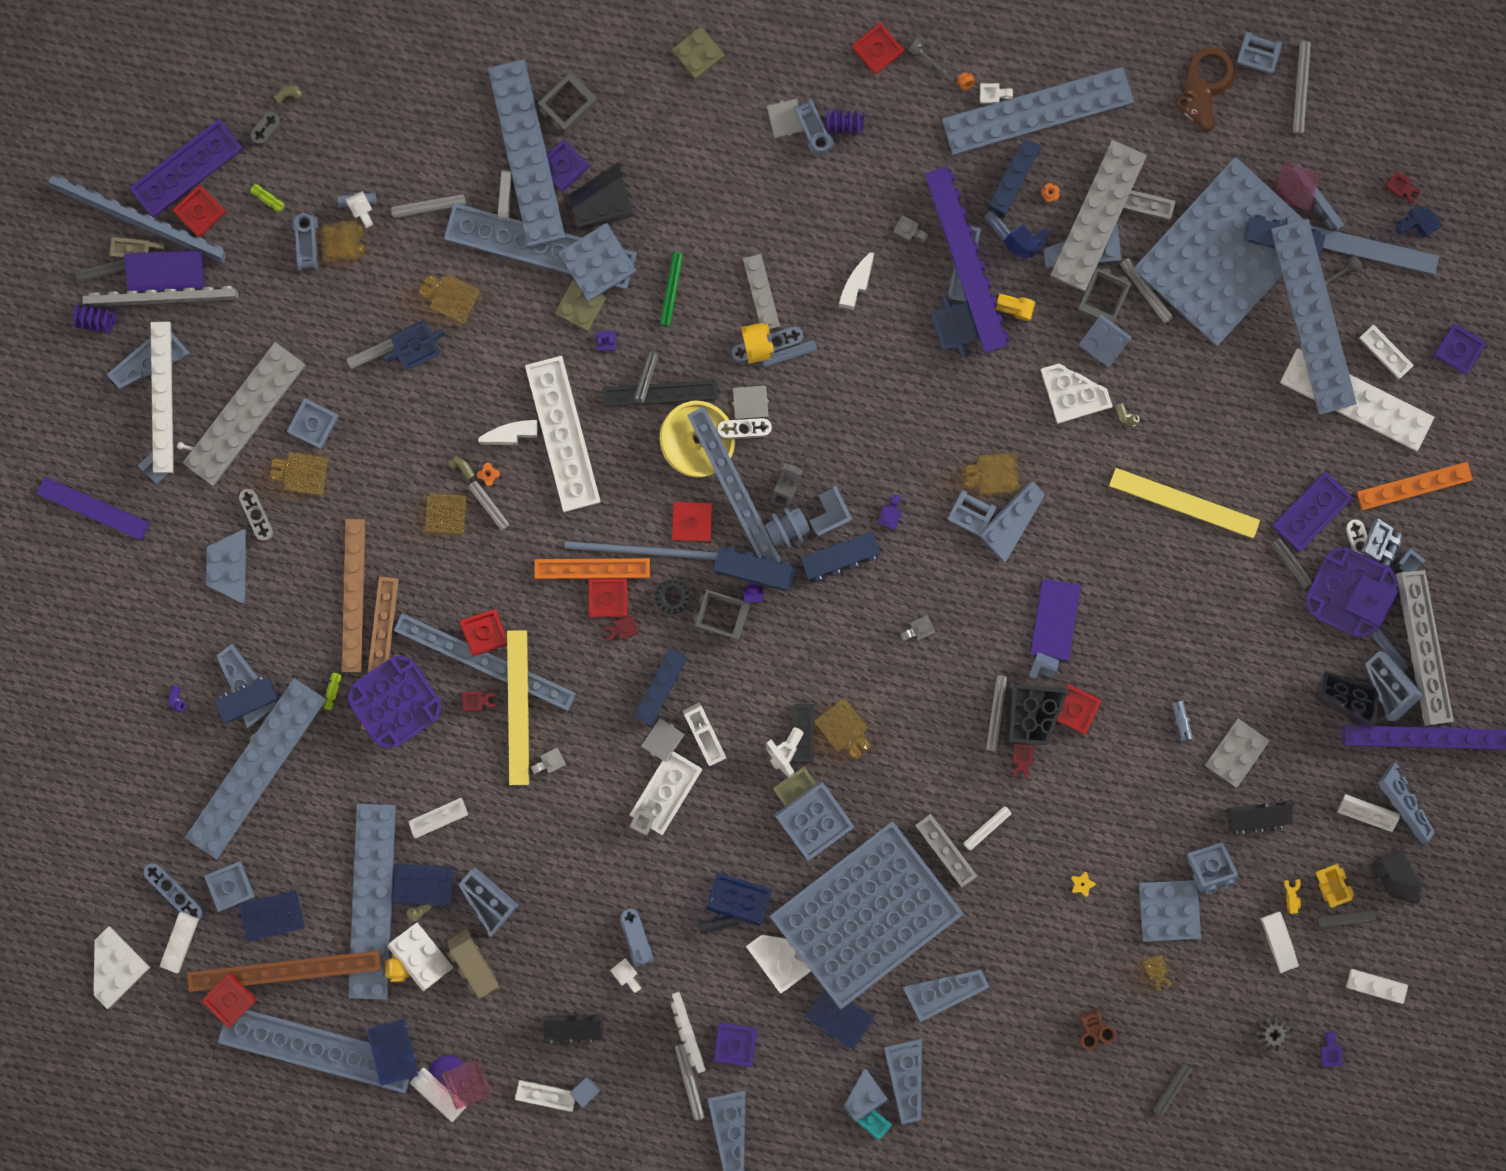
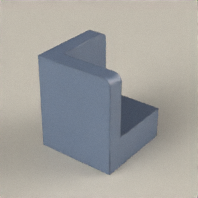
M150 453L138 465L156 484L168 474L153 473V453Z
M1410 548L1403 554L1395 566L1402 572L1416 571L1426 560Z
M1038 652L1029 676L1036 679L1038 673L1052 678L1058 668L1059 660Z
M587 1076L570 1092V1095L583 1108L600 1092V1089Z

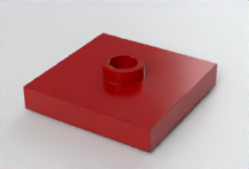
M881 22L851 46L875 76L905 52Z
M200 184L172 210L197 237H201L227 213Z
M674 502L672 541L711 542L712 503Z
M627 578L589 579V618L628 617Z
M496 609L459 621L472 657L507 646V637Z
M1066 684L1064 689H1070L1068 696H1066L1063 708L1056 722L1086 735L1102 700Z
M228 973L202 999V1002L228 1028L257 1001L231 973Z

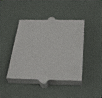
M797 99L785 102L780 101V103L767 106L774 138L785 135L791 136L793 133L803 131L798 115L793 108L794 106H799Z
M766 386L733 388L734 402H732L735 410V419L768 417L767 403H769V400L767 399Z
M659 719L642 744V747L651 752L653 757L657 756L664 762H667L685 734L677 730L673 724H668Z

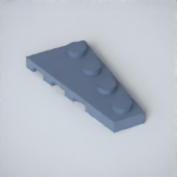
M1117 223L1098 263L1121 261ZM1066 241L1043 249L1045 269L1054 268Z
M171 332L173 364L191 354ZM151 337L107 374L120 390L152 374Z
M1029 481L979 533V537L1003 562L1007 561L1045 496L1033 481Z
M233 644L217 655L232 693L237 692L236 688L246 684L248 687L254 684L253 680L257 679L258 676ZM277 701L243 716L247 728H250L271 712Z
M1397 762L1391 763L1378 784L1391 800L1392 805L1399 811L1404 822L1412 829L1414 836L1422 844L1427 843L1432 837L1434 830L1423 810H1418L1417 799L1414 793L1410 794L1405 786L1408 783L1404 776L1401 777L1397 771L1399 768Z
M977 970L905 986L903 989L919 1021L922 1022L989 988V985L982 971Z
M922 1039L884 1047L901 1123L906 1124L921 1120Z
M746 1090L708 1098L723 1171H744Z

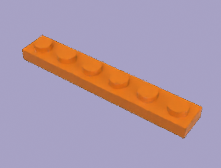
M1468 462L1358 491L1356 494L1361 511L1469 482L1473 479Z
M650 558L535 559V579L650 578Z

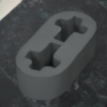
M266 113L251 132V138L255 144H266L279 128L281 121L276 113ZM275 117L274 120H275L276 123H275V124H272V123H271V124L268 126V128H267L266 126L269 124V122H268L267 119H268V118L273 119V118ZM265 129L263 133L264 139L259 138L258 140H256V133L258 132L261 134Z

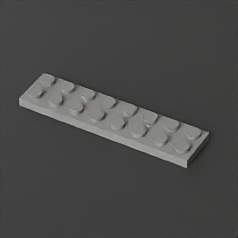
M1112 140L1050 277L1083 292L1086 291L1146 159V154Z
M275 342L183 461V464L214 486L299 376L306 364Z
M1422 570L1397 573V584L1401 597L1400 602L1404 613V623L1407 629L1417 688L1424 695L1420 699L1424 725L1453 722L1426 572Z

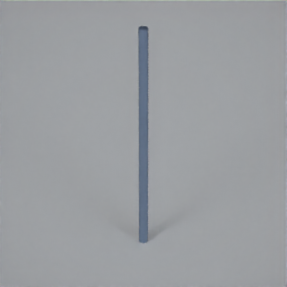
M565 541L564 549L710 560H716L718 552Z

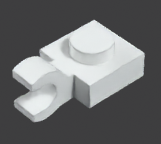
M999 83L980 84V104L999 103V98L1012 99L1013 89H999Z
M362 191L346 199L354 217L361 216L366 228L372 226L373 223L367 213L372 208L364 192Z
M626 958L610 970L622 986L628 983L634 993L641 989L640 985L633 978L638 973Z

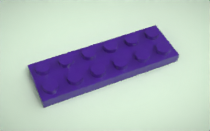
M218 119L129 187V189L147 212L155 218L240 153L243 148L222 121Z

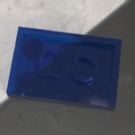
M396 864L392 902L451 907L454 867Z
M717 872L706 909L762 926L773 889Z
M297 890L239 904L248 942L305 928Z
M825 988L805 1015L806 1018L852 1050L875 1019V1017L852 1001L840 1009Z
M405 1019L366 1029L380 1086L419 1076Z

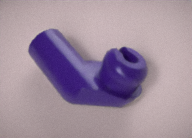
M171 685L168 704L175 712L181 713L185 711L186 704L179 698L180 687Z

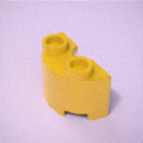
M768 323L741 327L749 364L771 359V353H774L772 342H768L767 335H770Z
M1338 864L1316 872V877L1320 882L1318 885L1325 901H1328L1330 908L1353 900V890L1351 886H1346L1344 882L1346 874L1343 868H1339Z

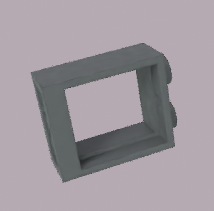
M570 72L538 102L539 112L545 118L549 117L553 121L552 125L559 132L562 130L566 134L598 103V100ZM570 84L586 103L564 123L547 104Z
M1096 268L1077 313L1097 321L1100 315H1103L1114 324L1131 283L1128 282L1129 279L1118 275V277L1112 275L1111 271L1106 268ZM1097 278L1123 289L1112 315L1086 304Z
M706 589L705 593H701L698 604H701L700 611H696L693 622L696 623L695 628L739 641L751 603ZM710 597L741 607L733 633L702 624Z

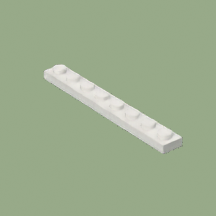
M151 322L153 473H173L171 323Z

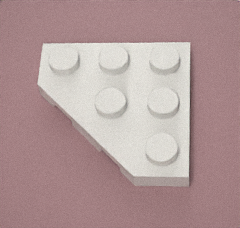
M1055 364L1040 370L1057 424L1113 407L1107 388L1067 369L1065 366Z
M110 926L95 940L94 996L107 1009L150 968Z
M761 935L746 946L780 994L811 972L786 938Z
M680 992L672 994L674 1002L671 1003L674 1014L678 1013V1016H675L678 1028L682 1027V1029H679L682 1042L686 1041L683 1043L686 1053H691L688 1056L691 1066H695L698 1073L705 1071L704 1064Z

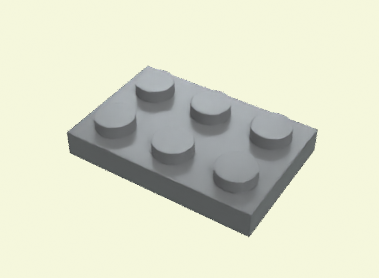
M1238 718L1204 766L1237 788L1270 740Z

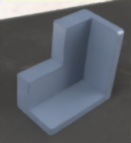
M836 485L832 489L818 495L826 513L809 521L817 538L852 522L853 519Z

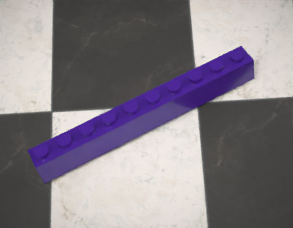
M947 166L925 173V178L984 353L987 355L1007 348L1009 338L1007 332L1002 331L1001 324H1003L1001 314L996 313L995 306H997L995 296H990L988 290L991 288L988 277L984 278L982 271L985 270L982 259L978 260L976 253L979 252L976 241L972 242L970 236L973 235L971 225H966L964 217H967L964 206L960 207L958 200L961 199L958 188L954 189L952 183L955 181L952 170L948 171Z
M1345 725L1342 726V746L1506 750V730L1374 726L1371 729H1367L1364 726Z

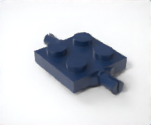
M947 294L945 297H941L944 308L939 312L931 314V318L942 351L949 348H958L961 358L969 356L965 345L972 340L978 339L979 336L967 302L960 305H951Z
M421 320L389 335L394 345V351L384 355L387 363L398 358L403 363L405 369L408 370L441 355L436 339L446 336L443 328L432 333L425 321Z

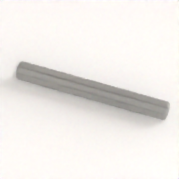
M1301 41L1299 47L1293 133L1296 134L1304 132L1311 45L1309 41Z

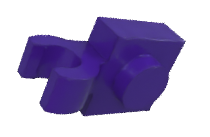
M893 494L890 506L883 505L877 524L896 530L902 512L896 510L901 496Z
M749 582V586L744 587V602H763V586H757L756 583Z
M1325 1032L1326 1046H1321V1066L1323 1067L1342 1066L1341 1046L1335 1045L1336 1038L1333 1032Z

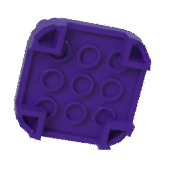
M1336 548L1325 557L1306 598L1307 610L1316 619L1347 634L1359 638L1367 637L1374 633L1379 626L1345 610L1362 575L1396 590L1398 585L1396 575L1387 565L1385 566L1350 548Z
M395 656L388 659L356 681L347 694L351 709L373 741L383 748H395L432 724L438 718L441 711L439 697L422 675L416 663L404 656Z

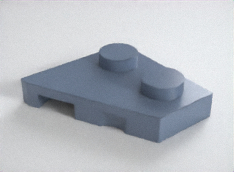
M867 1069L863 1070L845 1104L846 1110L855 1122H858L888 1101Z

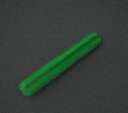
M673 252L660 320V325L670 326L683 259V254L680 252Z

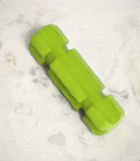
M254 184L250 190L253 195L258 196L260 200L280 213L283 210L284 203L277 200L266 190H262V187Z
M332 673L330 677L331 683L328 684L325 695L327 700L322 706L326 710H332L334 706L333 700L336 698L339 688L338 683H340L342 677L338 673Z

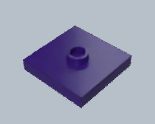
M565 139L547 154L553 183L562 193L590 167Z
M1453 323L1433 356L1466 376L1485 347L1486 342Z
M1362 575L1345 610L1381 627L1398 591Z
M719 1023L714 1062L752 1067L757 1028Z

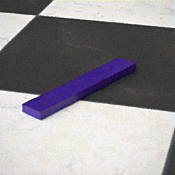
M44 477L37 492L39 496L141 541L150 524Z

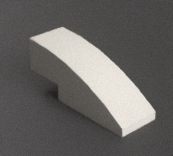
M870 252L854 269L842 292L839 307L854 310L857 293L866 292L874 253Z
M527 420L509 423L479 437L478 442L480 444L518 445V437L537 438L538 422L537 420Z
M700 702L683 710L708 765L711 766L726 759Z
M1275 912L1260 918L1280 973L1298 967L1297 958L1281 912Z

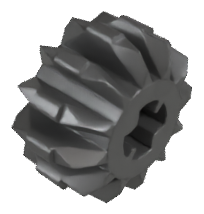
M1273 1018L1272 1023L1269 1019H1266L1267 1027L1263 1024L1259 1025L1264 1031H1257L1258 1035H1263L1262 1038L1258 1039V1042L1266 1041L1263 1044L1264 1049H1267L1270 1045V1051L1274 1052L1275 1046L1278 1050H1282L1281 1043L1287 1046L1288 1042L1284 1039L1291 1038V1035L1285 1034V1032L1290 1030L1289 1027L1282 1028L1285 1022L1281 1021L1278 1024L1277 1018ZM1275 1029L1278 1037H1274V1040H1272L1273 1037H1270V1033H1273Z

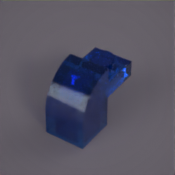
M1415 207L1408 211L1407 215L1409 218L1405 217L1398 222L1399 225L1395 231L1398 235H1401L1415 226L1424 239L1439 230L1443 225L1436 214L1430 209Z
M1023 224L1011 232L1003 242L1013 254L1027 259L1036 256L1042 249V246L1047 243L1046 238L1051 233L1045 228L1032 236Z

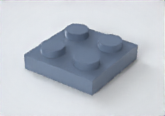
M1100 315L1079 346L1107 367H1110L1132 337L1103 315Z
M304 398L287 432L322 450L339 415Z
M241 861L204 876L218 912L255 897Z

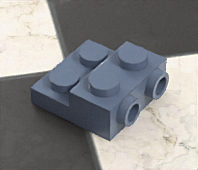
M1223 842L1187 854L1186 857L1194 872L1193 878L1200 893L1206 892L1209 895L1216 892L1219 887L1224 886L1225 889H1228L1235 885L1239 875Z

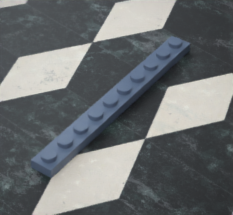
M51 176L49 180L53 190L185 248L201 250L202 255L222 264L226 259L224 249L218 245L213 244L211 246L200 237L193 238L181 229L177 231L166 222L159 223L150 215L144 214L143 216L137 213L132 207L125 208L120 206V203L116 200L104 199L101 194L94 191L92 193L86 191V188L79 184H70L63 177Z
M705 406L691 412L687 416L758 558L761 559L762 556L772 558V562L780 564L782 560Z
M401 614L394 629L395 632L508 683L507 661L487 652L472 657L466 642L405 614ZM528 671V693L569 711L576 695L575 692Z

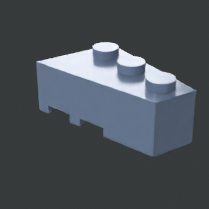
M1378 651L1365 664L1372 683L1379 694V701L1384 707L1387 720L1397 721L1424 696L1388 652Z
M476 867L470 870L459 883L470 905L476 911L479 920L482 921L488 931L489 937L499 930L519 906Z

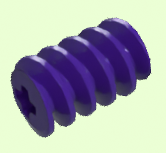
M827 108L826 128L828 133L831 132L832 128H834L835 133H838L841 128L843 134L849 129L850 135H853L855 130H857L858 135H861L864 128L865 112L860 117L859 111H856L853 116L851 110L845 115L844 110L841 109L838 115L836 109L830 114Z
M77 304L73 315L75 328L82 326L85 330L89 328L90 331L97 329L100 333L104 330L105 334H109L115 325L116 311H113L112 315L109 316V310L102 314V310L99 308L95 313L94 307L87 311V306L84 305L82 310H80L79 304Z

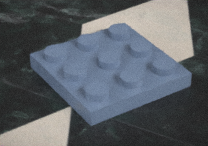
M607 223L558 252L588 302L637 272Z
M822 781L774 814L807 861L854 828L852 822Z
M1195 880L1139 883L1142 941L1201 939L1198 887Z

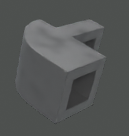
M787 463L784 464L770 503L783 508H789L799 484L802 469Z

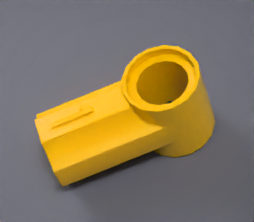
M999 293L995 310L1014 315L1015 318L1031 321L1035 301L1022 297L1018 299Z

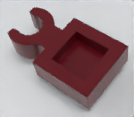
M1398 171L1395 172L1385 186L1387 190L1399 198L1404 194L1410 203L1415 201L1411 197V193L1416 195L1421 193L1418 188H1411L1410 184L1412 181Z
M632 615L614 621L616 627L606 626L603 628V632L607 630L612 632V635L607 637L606 641L613 640L616 635H619L620 640L638 634Z
M482 691L462 692L463 711H483V705L490 708L496 707V704L488 702L490 697H496L494 693L482 696Z
M1014 745L1012 763L1018 764L1013 772L1014 777H1017V772L1022 770L1024 772V779H1027L1028 770L1026 765L1032 766L1034 746Z

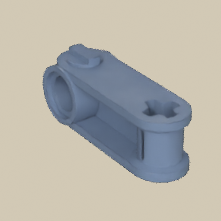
M809 99L803 105L794 106V111L798 115V120L809 142L807 145L811 154L815 156L827 154L833 148L834 142L831 135L827 134L813 101ZM818 141H824L826 145L822 148H819L816 146V143Z
M301 213L292 219L296 238L298 270L302 271L304 268L318 269L316 236L318 220L314 215ZM303 220L310 221L307 228H301Z
M634 909L625 910L620 915V923L634 967L653 962L652 951L647 942L639 914ZM627 913H629L630 916H634V919L631 920L632 923H630L629 920H625Z

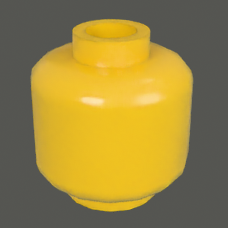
M391 954L392 958L385 961V976L390 979V982L406 981L410 974L406 971L402 962L394 954Z

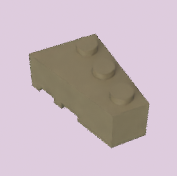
M468 929L447 940L450 950L448 955L453 963L457 962L459 965L458 972L463 979L467 978L469 982L467 986L472 995L476 993L480 999L499 987L496 977L481 955L477 944L470 937Z

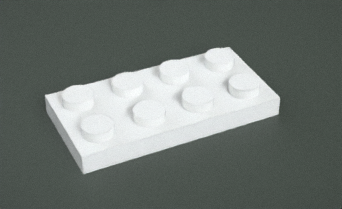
M673 751L667 762H661L630 816L634 818L638 809L644 811L649 800L656 802V806L651 813L652 816L656 817L651 829L663 835L703 769Z

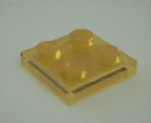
M428 493L425 532L464 535L467 496Z

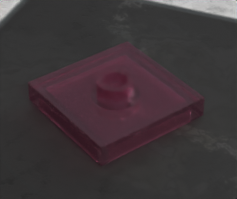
M1284 162L1275 193L1285 203L1310 210L1320 173Z
M478 1059L442 1073L456 1110L492 1095Z

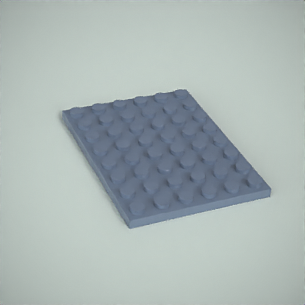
M1237 157L1232 159L1133 268L1142 279L1215 346H1218L1282 276L1275 249L1243 241L1248 219L1254 217V215H1261L1266 217L1265 220L1273 221V219L1284 221V225L1304 220Z
M892 821L770 915V918L838 1007L842 1009L964 913Z

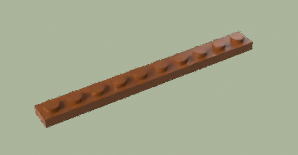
M371 951L188 972L189 992L211 990L228 973H231L243 986L377 971L381 970L380 952Z

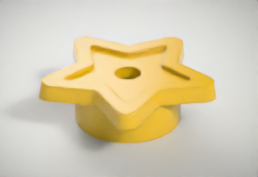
M1084 872L1080 877H1071L1074 882L1072 893L1081 892L1085 897H1088L1089 889L1096 885L1095 882L1089 880L1088 873Z

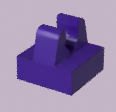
M596 331L597 351H616L615 331Z

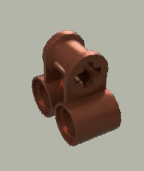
M1098 1008L1084 1015L1082 1013L1079 1014L1080 1021L1085 1030L1079 1038L1081 1047L1086 1050H1093L1098 1045V1039L1107 1044L1114 1042L1117 1036L1116 1031L1111 1026H1103ZM1105 1029H1109L1112 1032V1036L1108 1040L1102 1037V1032ZM1089 1035L1092 1036L1093 1044L1085 1046L1084 1038Z

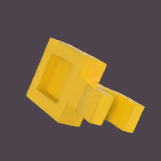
M1289 880L1284 881L1287 893L1288 914L1298 913V909L1301 908L1300 898L1295 893L1300 888V880H1295V887L1293 888L1289 886Z

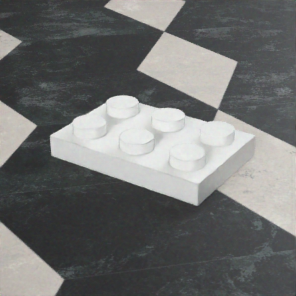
M418 923L387 945L394 956L402 962L406 971L422 991H425L453 969V966Z

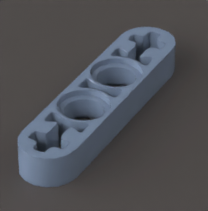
M791 327L767 335L768 342H771L774 337L781 338V346H773L774 352L800 344L803 340V332L798 327ZM793 331L796 334H800L797 341L791 338L788 339L789 344H785V338L782 334H786V337L791 336ZM745 343L736 345L732 350L733 359L739 363L748 361L747 353L743 354V358L735 355L738 349L746 351Z
M151 863L144 868L146 879L179 912L190 915L191 912L187 908L184 911L182 910L190 901L192 904L189 907L191 909L197 908L198 911L196 913L198 916L196 918L201 919L203 916L202 908L160 865ZM157 868L156 873L159 876H162V874H164L165 877L161 878L158 881V883H156L155 881L158 880V878L154 875L149 876V869ZM165 880H169L172 883V888L169 891L162 889L161 885ZM178 894L185 896V902L182 905H178L175 902V897Z

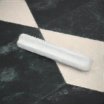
M1003 807L964 842V846L968 850H972L1011 815V811L1007 807Z

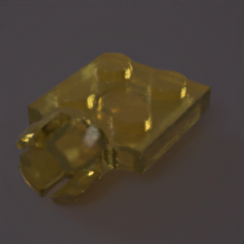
M448 274L443 279L427 275L424 279V284L432 287V289L422 284L420 295L431 301L430 309L464 325L481 290Z
M290 452L288 459L274 458L272 460L271 468L281 469V471L270 470V479L285 483L284 490L323 496L329 458Z
M1016 453L978 456L977 464L963 467L962 476L972 475V477H966L963 480L965 487H978L981 489L982 495L1020 491Z
M845 698L814 721L837 752L845 749L852 758L857 759L862 756L861 751L857 748L858 745L865 753L871 747L870 742L864 736V732L868 727Z

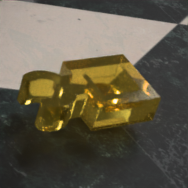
M1161 954L1142 962L1149 979L1156 978L1155 986L1158 991L1162 990L1160 987L1162 981H1165L1168 987L1171 986L1170 980L1163 975L1168 973Z

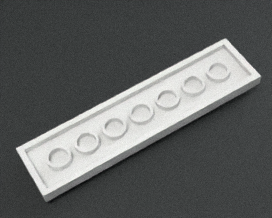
M1297 348L1280 383L1315 400L1302 350ZM1349 374L1357 405L1335 411L1417 452L1434 416Z
M562 356L525 365L563 512L601 503Z

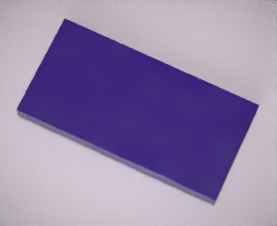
M201 250L124 254L128 291L183 290L184 288L202 289L205 287Z
M1324 472L1272 527L1300 553L1353 497L1329 474Z
M1042 579L1030 655L1036 656L1039 652L1054 659L1069 661L1081 585Z

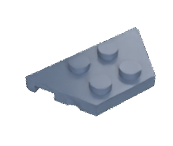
M241 530L207 547L206 585L240 603H245L247 530Z

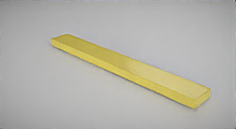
M1115 468L1109 487L1252 539L1260 522L1256 518Z
M527 630L507 631L509 785H529Z

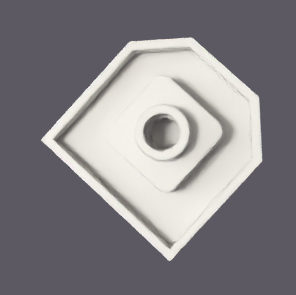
M793 728L787 741L779 746H776L772 740L766 743V750L772 758L770 760L771 764L776 770L779 768L789 779L794 776V770L789 763L803 735V731L798 728Z

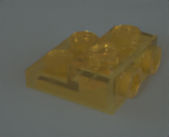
M358 220L321 225L323 263L362 260L361 255L365 254L364 244L360 242V236H363V226L359 225Z

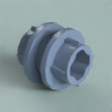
M787 507L783 508L785 515L780 518L775 513L771 514L773 520L767 523L765 528L776 548L785 544L789 549L792 547L790 540L797 537L801 543L804 541L802 535L810 531L799 508L789 511Z

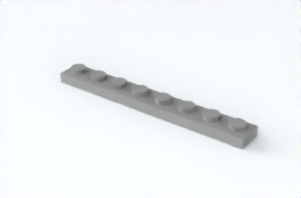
M223 286L218 290H214L213 287H203L202 290L197 291L194 288H184L183 291L177 292L176 289H165L164 292L146 290L145 293L127 291L126 294L108 292L107 295L88 293V296H83V304L87 307L238 300V291L233 289L232 286Z

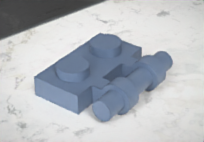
M1377 519L1372 525L1361 553L1377 562L1382 558V564L1389 567L1394 562L1396 550L1400 548L1402 534L1395 532L1394 536H1392L1394 528ZM1389 543V549H1388V551H1387V550H1385V548H1386L1387 544Z

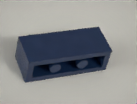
M262 676L253 680L254 684L248 687L246 684L237 687V692L229 694L227 692L218 696L219 700L214 703L223 723L228 724L278 701L279 697L271 679Z

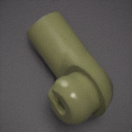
M296 85L284 86L273 98L280 104L287 96H293L295 99L300 98L302 91Z
M1124 403L1115 405L1121 423L1130 427L1136 426L1139 423V416L1127 413Z
M458 456L448 461L452 469L459 467L466 479H470L475 475L469 464Z
M427 900L415 908H410L407 911L408 919L410 921H417L424 913L433 909L430 901Z

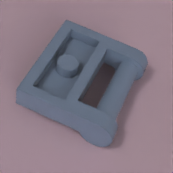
M1246 32L1236 64L1272 75L1282 42L1269 41ZM1253 43L1273 49V53L1250 47L1248 44Z
M962 490L947 520L979 536V533L988 525L997 507L994 505L990 506L968 495L967 491ZM965 501L987 512L986 516L984 517L962 506V502Z

